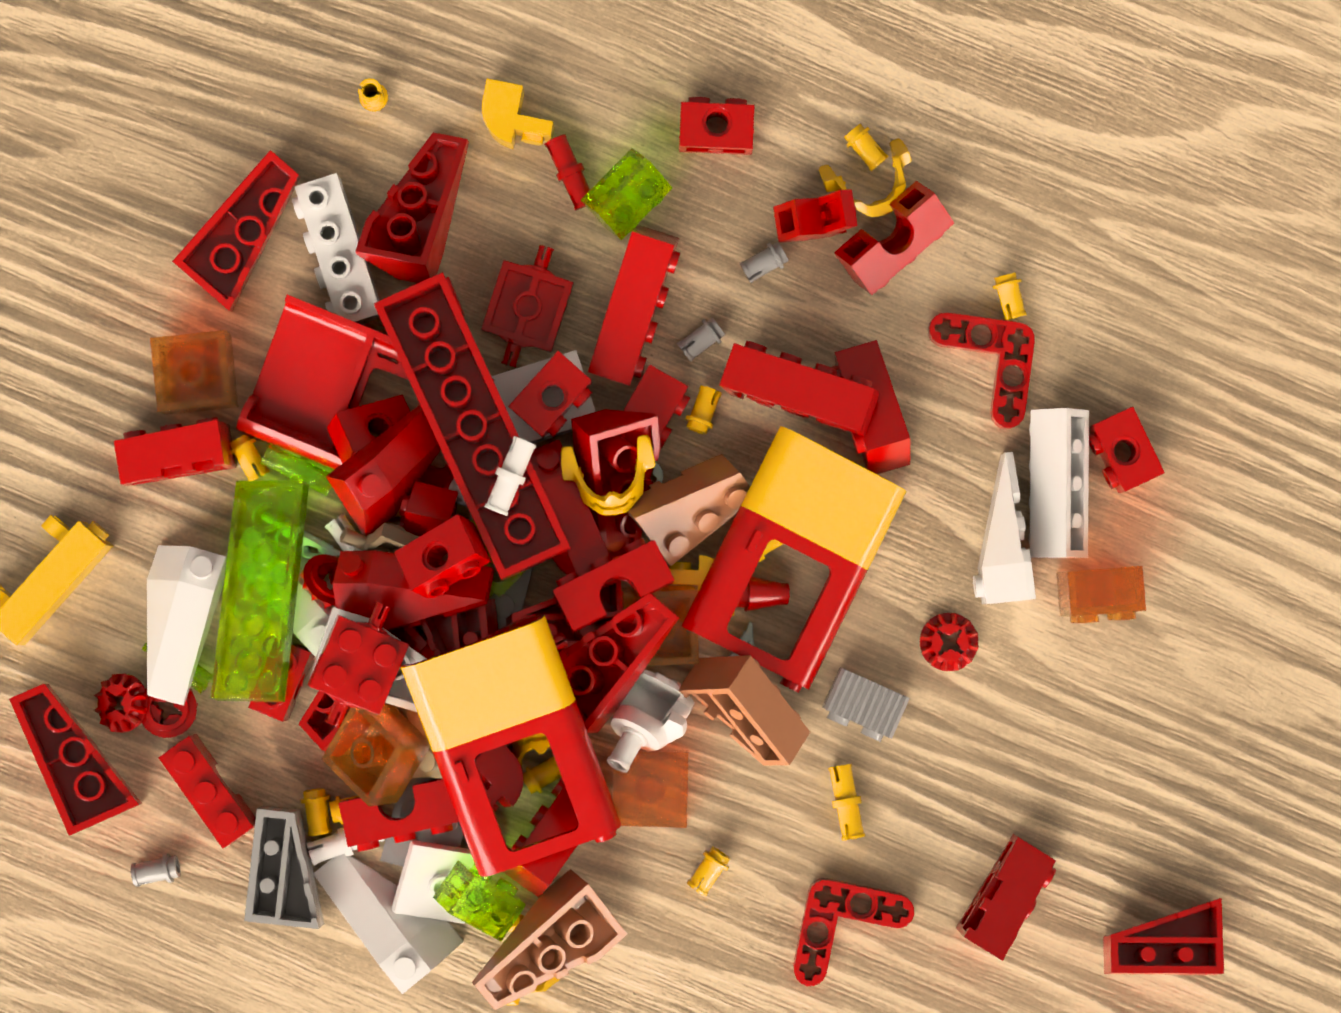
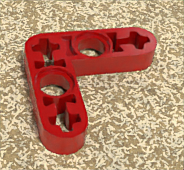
M940 313L936 315L928 326V336L935 345L998 355L990 408L991 419L995 425L1002 429H1011L1019 425L1024 419L1035 344V335L1032 329L1020 322L955 313ZM943 320L949 321L948 325L950 328L961 329V322H967L968 324L964 331L965 343L958 342L960 334L952 333L947 336L946 340L941 339V333L935 331V326H940ZM985 325L989 328L991 339L987 344L978 345L972 340L971 331L974 326ZM1016 330L1021 331V337L1027 338V344H1022L1018 350V357L1025 356V362L1018 359H1004L1005 353L1010 356L1013 354L1014 343L1008 341V336L1014 335ZM1016 366L1021 370L1023 378L1019 385L1009 386L1004 382L1002 373L1006 367ZM1000 389L1008 393L1021 392L1020 399L1015 396L1012 398L1011 408L1017 411V416L1011 417L1009 422L1004 421V415L998 414V408L1005 407L1007 402V395L999 396Z
M828 878L814 881L808 890L793 962V971L796 979L806 986H815L824 980L827 974L838 916L891 928H903L914 917L912 902L905 895ZM824 886H830L829 890L833 895L842 896L841 889H849L844 898L845 910L837 909L840 905L839 901L828 900L826 906L820 905L819 898L814 896L815 892L822 891ZM865 893L869 895L871 907L867 912L856 913L852 910L850 901L855 894ZM883 896L882 904L891 907L895 906L896 901H902V907L907 910L906 915H900L898 921H894L890 912L880 910L881 917H874L878 909L877 897ZM822 922L827 926L828 934L823 941L813 942L807 937V929L811 923ZM803 945L814 950L825 949L823 956L816 952L814 961L815 965L820 968L819 973H812L811 978H806L804 970L799 969L801 964L808 963L810 956L809 951H802Z

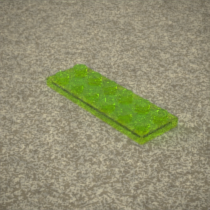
M304 480L236 481L211 699L216 701L285 702L309 483Z

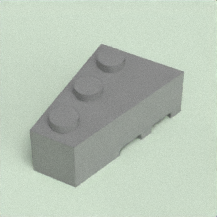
M265 805L257 808L244 921L320 929L324 925L300 809Z

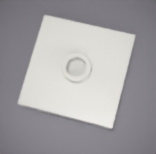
M411 840L392 905L394 913L465 924L479 876L470 850Z

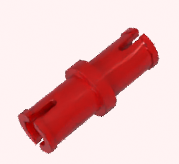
M566 134L557 136L544 143L558 170L556 177L559 182L563 181L575 211L596 202V198L593 196L582 173L585 168L582 163L577 162Z

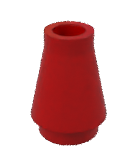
M752 576L736 608H744V611L747 612L777 605H788L790 598L789 584Z

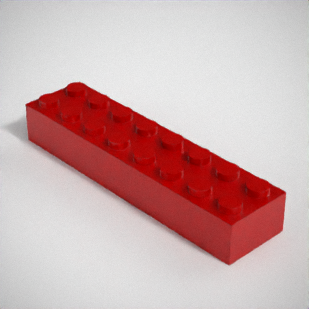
M443 272L373 303L501 580L504 581L571 550L530 460L523 474V477L526 478L523 485L519 484L508 510V515L505 516L484 507L497 480L498 475L495 474L497 468H502L513 437H520Z

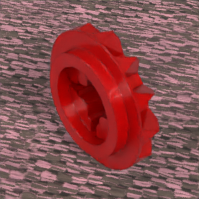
M320 554L310 558L300 574L304 579L302 589L309 590L312 593L311 601L316 599L322 601L324 608L331 605L335 606L333 588L331 590L328 589L327 583L323 579L329 573L330 584L333 585L339 559L328 554Z
M942 613L932 617L924 625L920 634V649L923 657L931 666L942 671H957L972 662L979 648L978 632L970 620L957 613ZM939 630L942 634L945 633L950 636L960 630L955 642L962 652L959 653L949 648L939 655L938 653L944 642L937 631Z
M124 673L112 674L108 680L101 682L102 688L100 692L94 695L98 699V707L93 711L98 713L101 718L99 724L107 726L110 732H129L138 727L146 715L148 708L147 692L144 685L135 676ZM115 696L124 697L121 702L124 707L123 710L115 709L117 705Z
M189 689L184 706L176 703L173 704L178 711L182 712V715L170 714L163 723L164 710L159 708V705L154 704V701L158 703L168 701L147 695L148 708L141 723L150 733L162 738H172L187 732L196 720L198 707L193 690Z

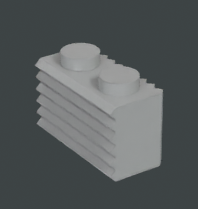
M840 667L822 708L829 711L828 719L846 727L849 721H853L863 726L862 734L881 742L883 736L892 739L910 698Z

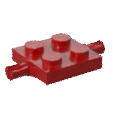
M539 245L533 265H519L503 260L481 330L483 332L499 336L508 343L501 364L508 366L513 352L509 364L512 368H516L522 348L533 347L552 353L574 286V282L556 277L547 270L554 249L547 247L544 259L542 260L546 249L544 245Z
M376 601L368 623L355 622L337 614L308 682L309 687L326 693L334 700V704L325 722L341 728L348 707L363 708L380 715L410 645L391 637L382 629L391 607L383 606V604Z

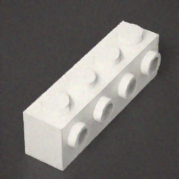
M335 173L294 186L297 197L292 198V203L298 219L304 218L308 228V232L303 233L304 241L309 254L316 253L320 265L314 268L320 288L327 287L331 300L325 303L327 311L359 324L380 319L373 304L380 301L368 262L356 255L355 252L360 237L341 178Z
M1073 408L1031 410V423L1029 426L1031 436L1029 461L1031 558H1088L1089 410Z

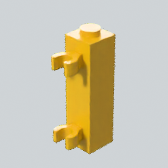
M50 515L41 527L56 538L59 543L12 595L0 585V631L16 646L28 643L112 549L113 545L106 540L109 533L95 521H92L90 524L78 521L70 529L56 515L54 517Z

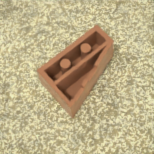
M722 454L681 471V476L662 484L660 481L650 484V489L644 491L639 500L627 511L649 542L655 540L664 559L670 566L735 516L750 488L742 474Z
M751 655L699 658L678 690L685 698L692 694L706 706L704 714L709 719L714 720L718 717L733 730L729 736L763 766L790 765L810 734L800 715L791 708L781 695L780 689L769 680L762 671L758 661L752 658Z

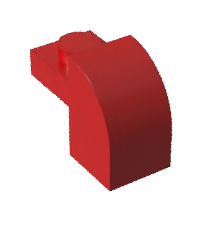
M852 189L838 190L819 198L793 199L773 207L779 243L832 237L847 233L846 229L858 226Z
M505 745L477 755L475 762L494 813L499 808L495 804L497 801L503 807L514 806L523 788V772L516 756Z

